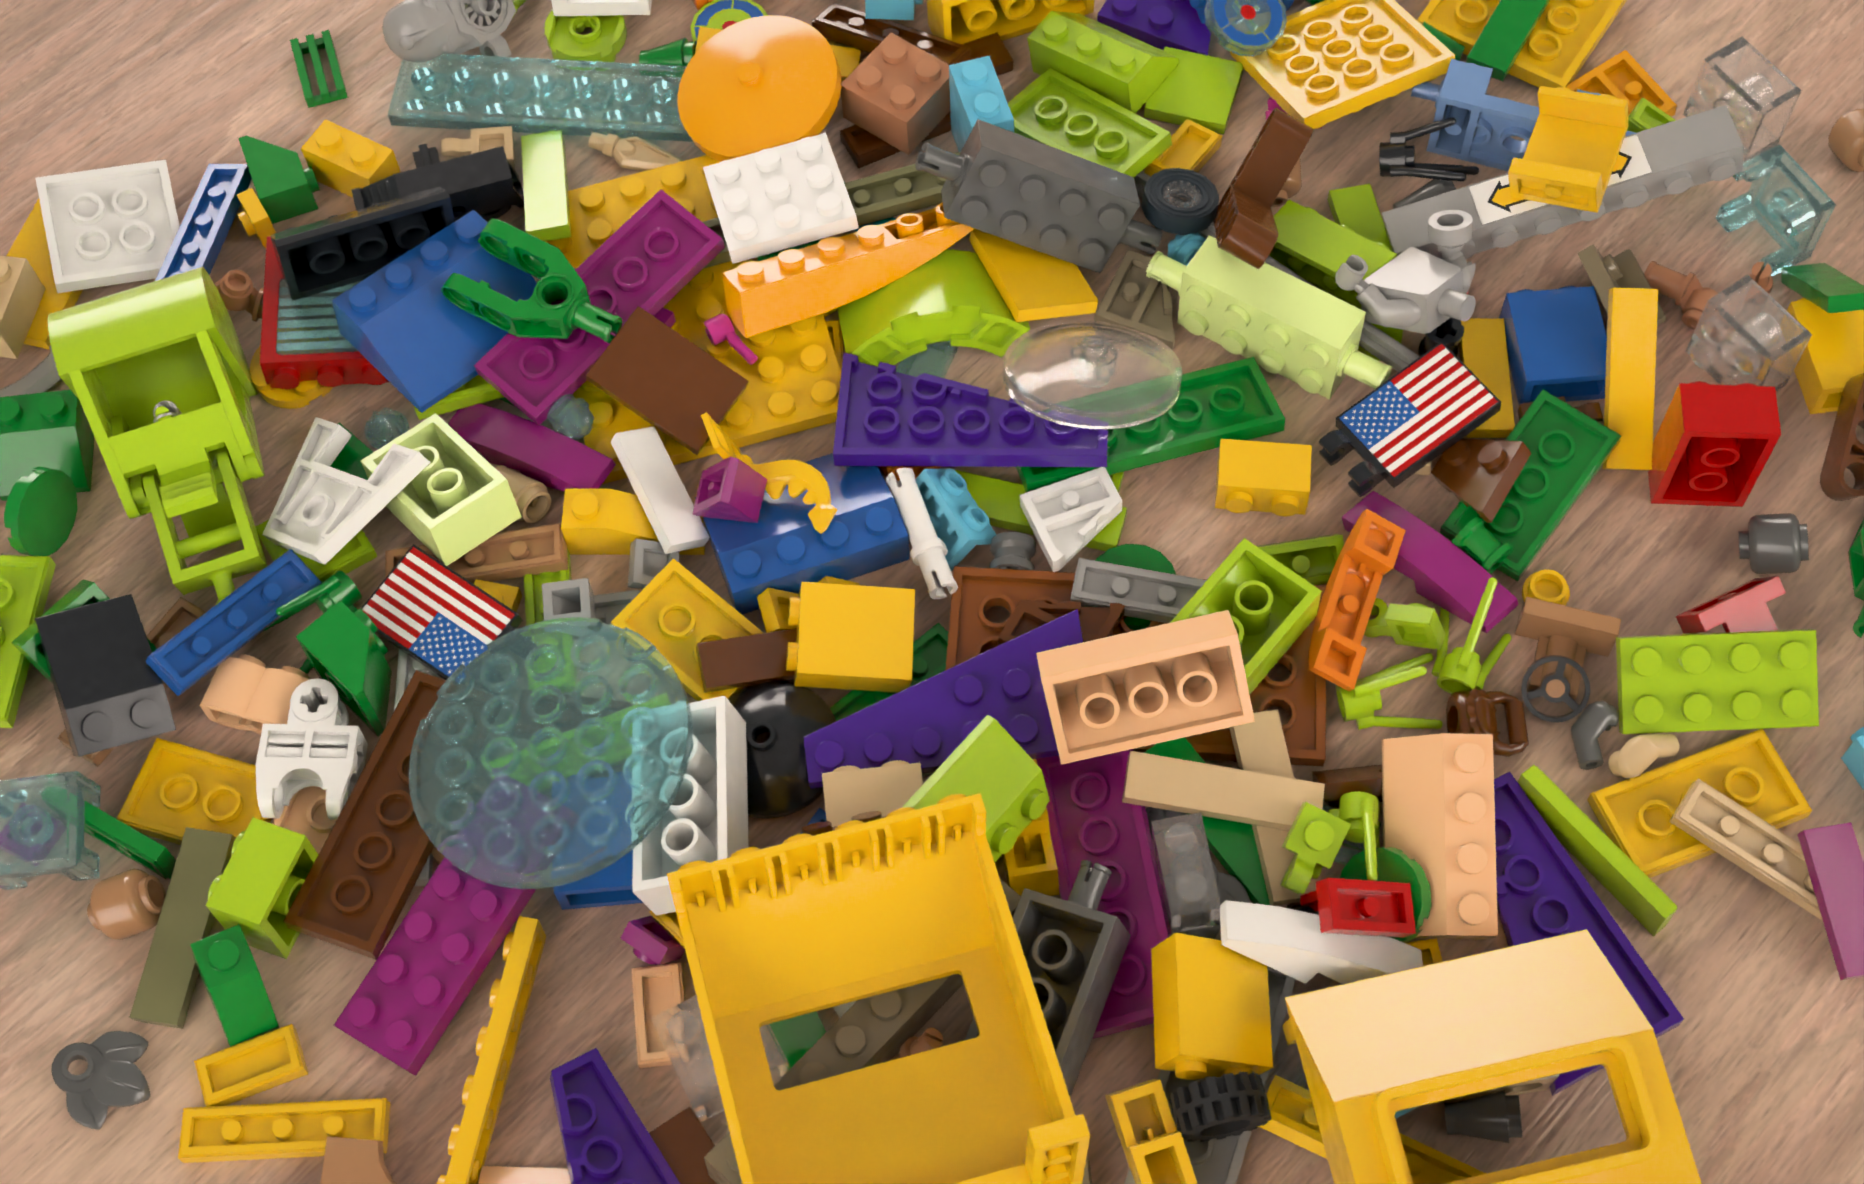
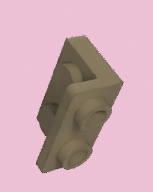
M1594 245L1577 253L1607 313L1609 289L1613 287L1652 289L1635 255L1629 249L1614 257L1609 254L1604 258ZM1659 302L1657 326L1666 321V315Z

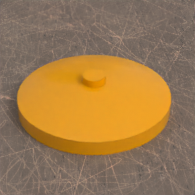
M772 15L746 19L714 35L692 57L679 84L677 100L679 116L694 144L707 156L719 162L798 141L805 137L816 136L829 123L838 105L842 87L840 67L828 41L811 25L786 16Z

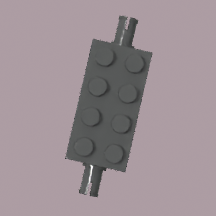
M977 119L959 155L934 147L927 142L921 147L925 153L922 151L918 153L915 164L916 170L946 179L941 193L944 217L1098 273L1102 272L1119 243L1145 251L1150 255L1156 252V248L1151 245L1156 247L1160 245L1162 238L1161 229L1132 219L1140 206L1134 177L979 119Z
M1088 860L1081 861L1080 870L1068 900L1058 899L1024 888L1013 916L1014 925L1069 1097H1071L1131 937L1118 917L1097 911L1112 871L1098 863H1095L1094 868H1092V862ZM974 1018L965 1040L979 1036Z

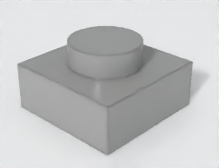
M635 539L630 545L628 587L644 589L673 558L679 562V551L665 554L660 542Z

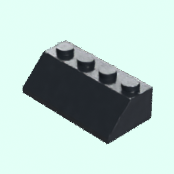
M436 187L425 191H417L411 195L387 202L375 203L369 207L345 214L333 215L327 219L303 226L291 227L285 231L271 234L270 237L292 301L362 281L455 221L448 191L441 187Z

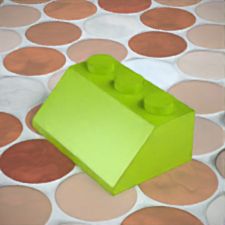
M1051 11L1027 37L1033 72L1042 75L1049 68H1052L1135 114L1179 64L1178 57L1080 13Z
M1243 538L1170 623L1229 610L1239 638L1250 695L1315 619L1322 591L1246 538Z
M987 715L903 807H912L916 810L936 805L941 799L950 795L964 794L971 796L981 793L986 809V837L994 862H996L1002 854L1008 853L1013 848L1017 837L1030 822L1038 819L1043 814L1050 799L1042 769L995 718Z

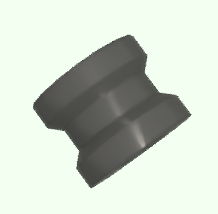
M1003 532L992 538L990 551L994 556V560L990 562L989 568L1035 570V566L1031 562V558L1035 556L1036 552L1034 538L1020 532Z

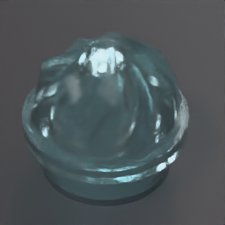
M566 394L551 407L547 420L553 425L552 429L556 433L558 432L578 440L590 433L594 416L589 410V404L583 398L576 399L572 394Z
M385 407L380 411H373L372 416L366 421L365 436L373 447L380 449L410 430L407 418L401 412Z

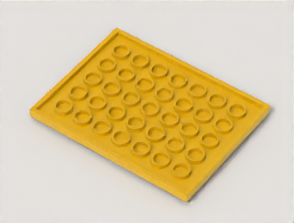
M704 155L569 190L571 237L546 242L559 248L572 267L577 269L660 189L701 222L718 218L703 167L719 163V161ZM757 257L735 264L729 261L702 269L663 307L674 312L676 322L671 327L674 331L749 381L744 392L719 425L738 448L836 422L841 371L823 314L747 338L733 325L735 333L740 337V340L758 357L757 361L752 365L731 347L727 340L715 346L711 343L706 334L704 322L719 314L727 315L722 272L735 269L745 262H758ZM586 381L573 393L584 443L586 446L611 458L616 464L603 484L628 478L611 444V440L615 433L653 427V425L589 381ZM655 427L673 465L718 454L714 450L710 439L699 454L696 455Z

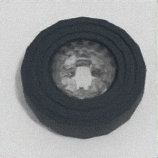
M1182 168L1164 169L1153 174L1146 182L1141 207L1146 219L1155 227L1167 233L1178 235L1197 234L1207 229L1215 219L1218 210L1219 194L1215 185L1204 175Z

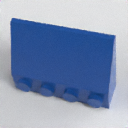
M474 210L332 299L340 334L421 413L479 375L474 365L508 334V332L451 303L441 292V287L452 273H458L478 283L483 280L490 284L492 290L516 302L519 298L528 300L532 296L537 284L530 274L492 256L479 244L480 232L488 222Z
M833 453L805 462L822 473L829 486L831 505L837 509L830 525L822 534L814 529L808 513L816 504L806 505L802 500L808 490L806 489L798 497L792 498L788 493V484L778 499H772L765 490L757 523L702 517L733 607L743 615L760 609L757 596L768 587L799 594L801 582L817 583L825 576L849 580L910 560L908 532L894 497L877 466H834Z

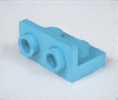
M924 469L915 480L937 537L947 547L948 552L945 557L952 571L954 566H957L976 545H990L996 533L989 524L990 521L987 514L979 508L967 489L966 481L954 469Z

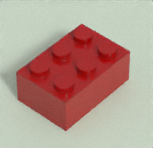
M1702 381L1688 384L1679 383L1653 442L1652 470L1648 471L1651 504L1743 507L1781 436L1775 386H1757L1752 383L1716 385Z

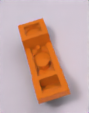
M1369 509L1362 511L1335 563L1317 612L1309 649V670L1349 692L1355 688L1367 648L1362 646L1361 642L1383 575L1394 568L1406 531Z

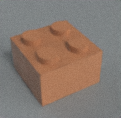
M890 33L842 82L843 118L910 155L950 112L949 64L899 36Z

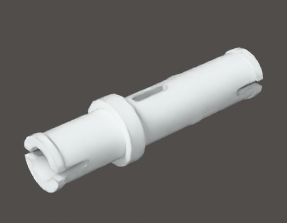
M899 468L896 471L900 480L897 481L894 473L891 472L886 477V483L891 490L912 545L910 552L912 561L915 565L920 566L930 598H945L947 595L943 587H947L951 595L958 589V585L953 578L945 557L948 552L947 547L937 537L916 483L913 469Z

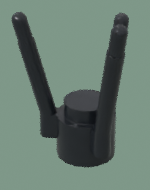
M1454 117L1405 132H1390V142H1382L1379 147L1381 177L1408 176L1463 182L1467 178L1465 174L1476 175L1479 173V168L1476 166L1416 163L1415 145L1406 144V141L1455 125L1456 119Z

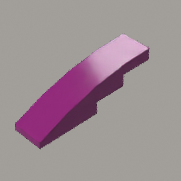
M480 403L457 410L447 423L476 451H480L489 463L519 470L523 475L543 483L546 487L564 492L565 489H599L616 465L611 458L572 438L542 425L538 426L533 421Z
M1374 490L1342 516L1344 530L1348 532L1352 531L1362 511L1366 509L1406 530L1393 569L1414 580L1417 594L1472 625L1487 582L1493 577L1482 566L1429 525ZM1499 582L1497 583L1481 630L1485 633H1488L1518 606L1517 598Z

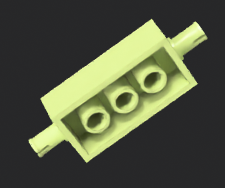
M1210 235L1187 266L1158 251L1152 257L1147 267V277L1153 278L1178 291V296H1180L1178 324L1184 326L1187 331L1194 335H1202L1222 345L1225 350L1232 354H1240L1246 358L1254 357L1256 362L1267 372L1280 374L1299 384L1302 389L1309 393H1317L1330 400L1346 375L1375 390L1386 382L1391 374L1392 366L1386 365L1358 351L1366 315L1365 311L1265 262L1260 269H1256L1218 248L1217 239Z

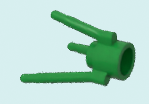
M338 570L318 586L278 607L276 614L282 617L264 631L314 603L325 613L341 600L354 613L357 611L354 604L362 599V595L350 577L343 571ZM308 657L300 667V670L306 674L313 668Z

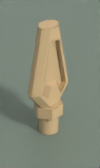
M593 131L589 138L588 145L590 148L600 150L604 155L613 157L621 168L646 171L683 161L638 135L620 138L610 133L604 135Z

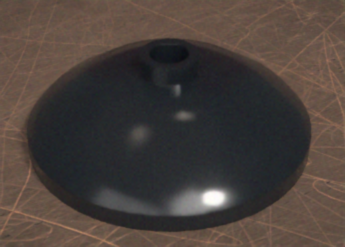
M770 681L747 686L734 693L728 700L746 722L748 816L767 819L778 818L804 809L823 793V787L810 789L804 736L836 722L834 714L824 700L815 692L806 687L794 686L793 682ZM770 732V738L766 742L756 743L759 734Z

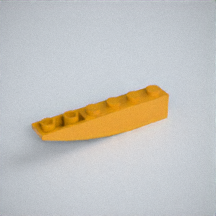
M942 202L935 208L923 212L903 214L896 220L880 225H867L854 233L840 237L824 238L817 244L798 250L788 249L779 253L778 256L762 261L742 263L735 269L722 272L727 316L741 334L747 338L829 312L865 297L904 277L944 252L975 228L945 218Z

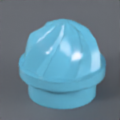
M1198 233L1175 235V239L1168 243L1167 256L1187 266L1206 239Z

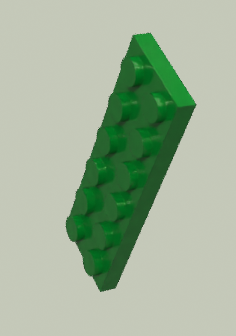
M1254 357L1042 409L1050 411L1057 407L1108 420L1107 467L1105 468L1109 475L1218 448L1220 446V439L1250 440L1284 431L1285 417ZM1016 467L1026 493L1100 468Z

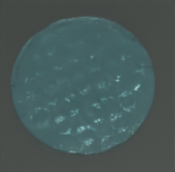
M571 617L545 620L521 627L497 638L486 645L488 650L476 657L466 667L461 664L436 693L439 698L430 710L427 718L421 720L410 755L409 789L411 801L417 820L430 841L447 860L469 876L485 883L506 888L541 889L560 886L595 874L625 856L647 837L670 808L684 780L692 749L693 721L686 691L675 670L651 642L627 627L622 629L614 625L605 624L600 619Z

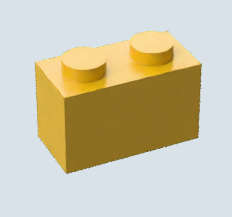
M326 119L301 147L308 167L312 166L317 181L352 198V189L358 187L362 189L401 172L392 149Z
M1220 439L1215 508L1227 509L1233 513H1246L1249 511L1272 512L1283 517L1295 514L1305 515L1310 495L1312 445Z

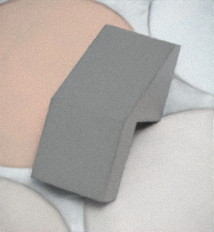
M588 578L543 583L544 626L548 630L597 644L625 641L611 629V621L640 593V590L594 595Z

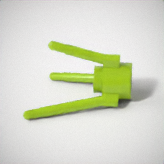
M1491 577L1487 582L1464 647H1456L1449 654H1447L1450 612L1440 607L1439 620L1446 635L1441 650L1437 649L1436 661L1431 673L1438 677V686L1448 693L1472 691L1474 689L1482 690L1486 677L1512 639L1509 633H1505L1483 664L1479 663L1480 656L1474 652L1498 583L1494 577Z
M1426 653L1364 678L1357 679L1355 688L1350 692L1336 685L1337 701L1344 722L1356 720L1358 730L1369 727L1442 728L1443 722L1436 719L1374 716V711L1382 709L1379 690L1425 675L1427 669L1421 665L1431 662L1433 655Z
M1366 792L1345 793L1340 798L1339 809H1330L1328 813L1351 824L1345 837L1346 840L1356 843L1364 842L1367 879L1377 881L1376 848H1380L1379 800L1376 796ZM1315 865L1312 875L1313 879L1319 878L1323 867Z

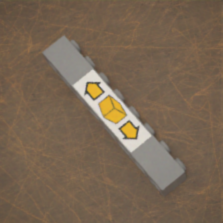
M1724 105L1625 136L1598 213L1511 197L1507 173L1382 212L1383 223L1391 249L1397 253V256L1411 246L1442 258L1441 252H1437V244L1431 242L1428 237L1429 217L1434 213L1444 210L1467 212L1473 218V237L1464 244L1461 252L1468 259L1476 253L1496 247H1508L1518 240L1538 234H1550L1561 227L1580 221H1592L1603 214L1625 207H1638L1648 200L1664 195L1680 194L1693 186L1713 180L1722 181L1728 179L1732 175L1743 171L1744 146L1728 108Z

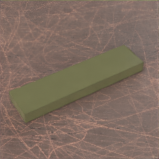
M186 827L129 1018L138 1022L183 1029L199 975L190 944L210 936L215 916L205 906L208 902V891L213 880L223 874L232 857L231 850L236 839L232 834Z

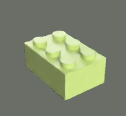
M436 413L361 460L368 479L393 443L418 451L430 461L386 507L446 566L522 517L507 479Z

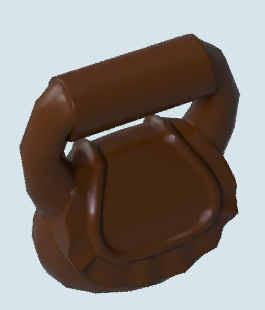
M1478 689L1458 691L1450 695L1446 706L1448 733L1493 734V755L1509 757L1521 753L1529 745L1524 704L1516 697L1502 691L1485 692ZM1496 704L1504 705L1509 744L1501 742L1498 738L1500 732L1497 730L1495 714L1497 709L1494 706Z

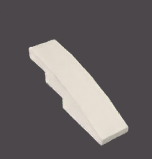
M1225 900L1220 905L1221 944L1305 984L1317 973L1341 984H1346L1423 966L1420 949L1391 937L1321 933L1319 915L1279 906Z

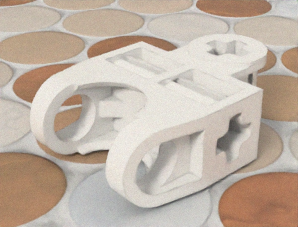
M319 678L310 679L297 686L290 699L287 724H263L256 760V792L259 809L263 818H280L284 805L289 806L290 800L299 790L316 786L326 790V813L330 820H337L364 769L368 743L359 726L348 725V711L340 701L335 686L327 680Z

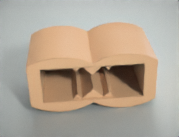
M241 654L238 658L229 657L218 666L200 707L207 718L213 722L238 730L253 731L261 735L263 724H287L292 693L297 686L309 680V676L302 670L291 666H283L282 669L265 668L266 665L261 660L246 654Z

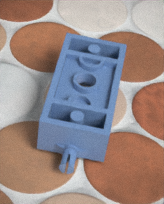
M1451 59L1446 77L1441 81L1440 85L1424 82L1414 86L1411 97L1435 101L1436 112L1433 122L1450 117L1456 119L1455 125L1430 133L1426 151L1504 171L1509 170L1513 157L1523 159L1539 116V107L1515 102L1507 98L1487 95L1493 69ZM1577 89V92L1588 93V94H1594V95H1602V94H1599V93H1591V92H1587V91H1583V90ZM1627 131L1625 136L1634 134L1635 132ZM1510 136L1521 137V138H1523L1525 141L1515 140V139L1511 138Z

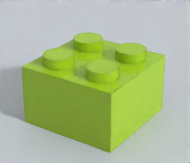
M253 817L246 831L241 832L236 837L231 850L232 857L223 874L213 880L208 891V902L205 906L225 930L240 924L248 946L287 959L300 932L289 929L284 923V919L319 854L306 835Z

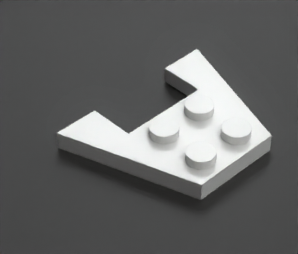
M315 417L262 535L275 545L287 550L292 549L297 554L325 565L400 493L430 461L418 451L393 443L368 480L330 467L352 435L338 424Z

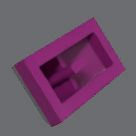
M730 456L702 471L692 514L707 518L757 523L767 479L740 459Z

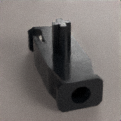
M421 144L418 146L420 151L413 152L416 169L393 174L362 189L358 187L351 190L356 210L375 203H383L408 196L417 191L441 187L449 193L454 221H457L472 210L476 211L488 222L492 218L497 219L511 209V205L518 206L520 209L524 208V193L519 175L507 161L503 146L440 162L436 147L428 148L427 144Z

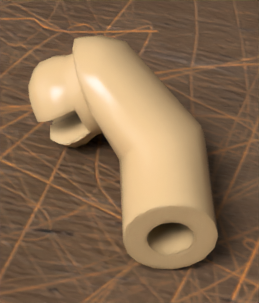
M1670 733L1634 736L1625 743L1621 750H1617L1610 755L1608 760L1609 769L1617 777L1629 779L1640 776L1657 758L1674 757L1679 751L1678 739Z

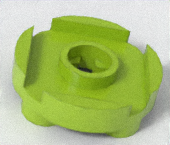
M551 10L544 25L547 44L555 62L574 67L596 66L606 68L611 66L616 60L615 55L621 51L627 37L623 15L554 16L553 10ZM585 27L592 28V32L589 34H578V32H583Z

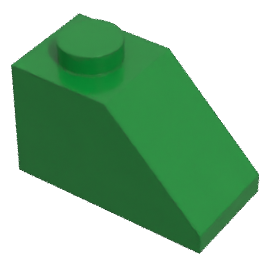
M247 135L238 138L258 198L272 224L318 209L313 192L320 191L319 184L312 166L303 168L297 152Z
M240 924L190 944L195 963L230 1047L279 1028L261 975Z

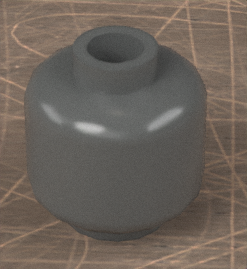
M1792 513L1754 515L1748 522V531H1738L1740 559H1749L1750 567L1756 574L1793 573L1800 568L1801 561H1809L1807 524H1799L1798 518Z

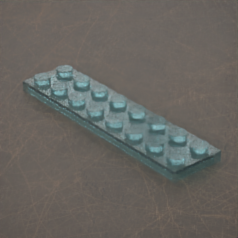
M442 54L430 61L410 62L402 59L387 114L391 126L464 130L512 126L513 132L520 133L562 131L563 135L590 136L592 132L604 135L610 133L620 138L635 136L649 140L693 142L681 122L677 104L679 84L687 66L461 54Z

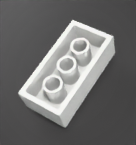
M726 696L634 715L632 892L655 915L676 912L667 873L678 871L682 865L692 861L702 860L710 863L729 858L734 852L749 847L746 722Z

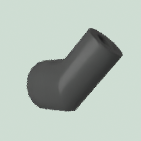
M1596 701L1588 704L1571 728L1579 767L1584 770L1595 769L1603 765L1604 761L1598 738L1604 730H1610L1611 726L1616 727L1619 722L1618 710L1605 701Z

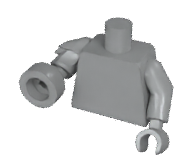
M1444 210L1434 213L1429 217L1428 237L1431 242L1437 244V252H1441L1442 258L1410 246L1363 280L1362 278L1368 270V265L1361 257L1350 255L1336 272V284L1344 290H1355L1358 293L1355 298L1361 303L1362 310L1366 312L1364 321L1368 323L1425 334L1432 332L1450 317L1464 322L1468 321L1473 315L1476 305L1474 296L1467 294L1475 274L1476 263L1472 264L1471 261L1467 263L1464 253L1461 252L1464 244L1473 237V218L1469 213L1460 210Z

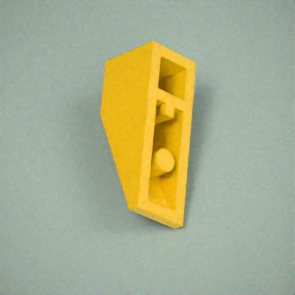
M565 489L561 530L570 555H630V545L635 539L659 542L637 495L614 489ZM705 546L679 551V555H705Z

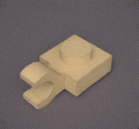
M512 126L470 129V139L445 138L441 140L442 156H445V161L503 146L507 161L515 169Z

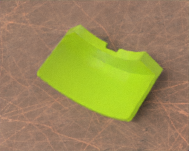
M946 249L904 277L865 297L837 308L846 353L858 356V360L861 363L878 367L880 362L896 365L914 354L928 350L927 344L950 341L951 346L977 348L1002 358L1030 330L1028 321H1015L978 255L974 252Z

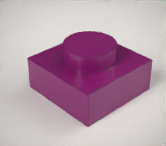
M652 916L629 921L620 939L634 948L633 953L636 957L652 965H661L681 959L685 952V949Z

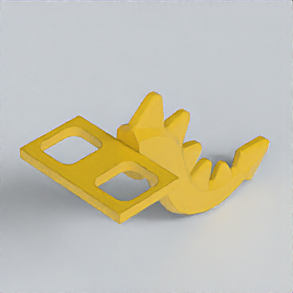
M707 412L701 415L713 448L723 460L730 456L738 458L767 479L765 490L772 499L780 498L787 484L788 493L792 498L798 497L807 489L808 491L802 500L806 505L816 504L808 513L813 527L821 534L827 530L837 509L831 505L829 486L821 472L812 465L800 460H778L754 464L751 457L742 454L741 450Z

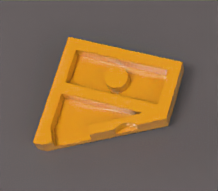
M1626 49L1569 83L1566 87L1576 92L1579 89L1591 93L1609 94L1618 99L1628 100V116L1641 98H1645L1671 117L1676 114L1677 104Z

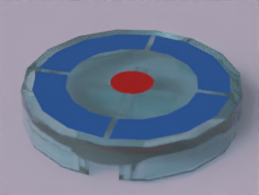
M1207 0L1204 9L1206 26L1210 33L1214 32L1215 36L1219 38L1217 42L1224 49L1239 56H1257L1270 49L1283 35L1287 22L1286 10L1282 0Z

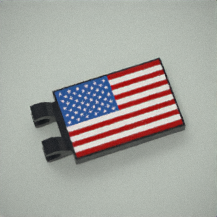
M1441 341L1337 416L1336 427L1339 430H1333L1319 440V444L1323 447L1319 454L1330 466L1338 463L1353 449L1362 457L1364 461L1354 466L1348 472V475L1352 478L1348 485L1359 497L1366 495L1384 479L1395 488L1501 410V401Z
M414 544L360 608L376 625L378 629L376 633L444 680L468 688L475 683L490 695L501 698L511 686L503 680L504 676L489 666L499 651L505 647L517 657L529 663L539 650V647L532 643L533 638L518 629L523 622L518 613Z

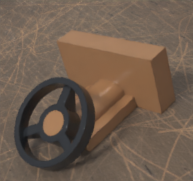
M1526 597L1518 617L1515 635L1538 640L1534 662L1526 670L1521 683L1524 703L1532 714L1548 722H1564L1582 712L1590 697V682L1583 669L1585 653L1590 652L1608 657L1616 642V637L1619 635L1621 619ZM1530 675H1531L1530 683H1529V689H1533V690L1526 691L1527 682H1528V679H1529V677H1530ZM1582 675L1585 692L1582 701L1578 704L1575 700L1578 696ZM1543 696L1546 700L1553 703L1564 701L1573 711L1561 716H1550L1535 709L1529 700Z

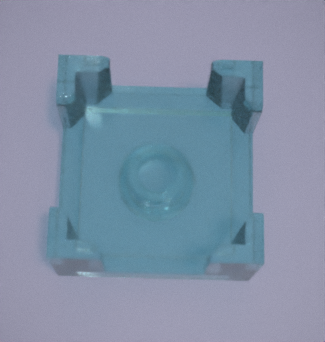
M1779 144L1743 162V171L1734 174L1733 178L1736 181L1744 179L1746 182H1752L1750 189L1747 193L1723 204L1715 218L1727 232H1732L1754 220L1758 221L1781 247V249L1758 261L1764 262L1763 270L1767 263L1771 266V277L1781 273V267L1795 266L1811 257L1836 206L1830 197Z
M78 771L0 780V888L4 890L26 888L27 882L22 879L23 877L61 873L74 881L100 879V857L97 853L84 846L85 801L97 808L100 807L101 786Z

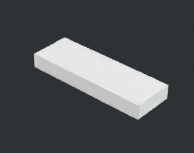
M655 427L615 433L611 444L665 554L705 546L710 537L700 517L692 514L694 505Z

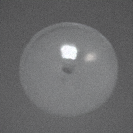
M1067 321L1038 327L1017 338L1009 346L1004 356L1003 383L1010 397L1028 412L1048 421L1066 426L1087 429H1117L1139 425L1151 421L1171 409L1179 398L1181 391L1182 366L1176 354L1166 344L1151 335L1105 322Z

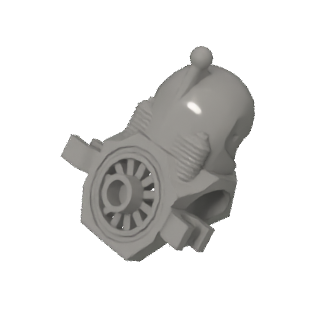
M404 0L386 13L382 30L390 50L400 59L406 61H430L442 54L444 56H456L478 46L484 61H489L493 58H496V61H501L512 55L506 40L500 33L507 29L516 9L512 0Z

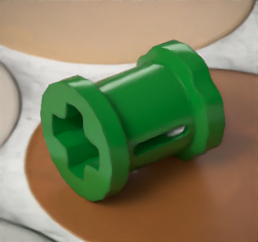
M1477 516L1464 526L1452 540V543L1491 575L1509 557L1514 547L1509 542L1505 544L1500 542L1484 527L1485 522Z

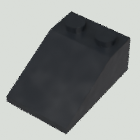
M132 594L34 618L73 756H84L176 730L162 679L145 662L147 657L152 654Z

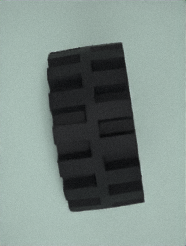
M1240 1072L1236 1075L1228 1073L1216 1078L1212 1076L1201 1082L1189 1083V1086H1182L1176 1089L1177 1092L1170 1094L1174 1121L1177 1131L1182 1134L1183 1141L1196 1142L1200 1140V1142H1206L1216 1138L1217 1140L1224 1139L1230 1135L1237 1136L1243 1134L1244 1131L1255 1130L1258 1126H1263L1271 1120L1262 1078L1258 1073L1248 1074V1072Z

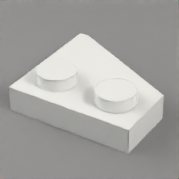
M1100 467L1021 494L1020 506L1052 571L1056 572L1061 570L1122 511V499L1106 468Z

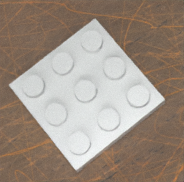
M826 133L805 137L798 141L763 149L759 152L703 167L732 264L859 228L854 208Z
M166 160L36 178L57 293L156 279L180 227Z

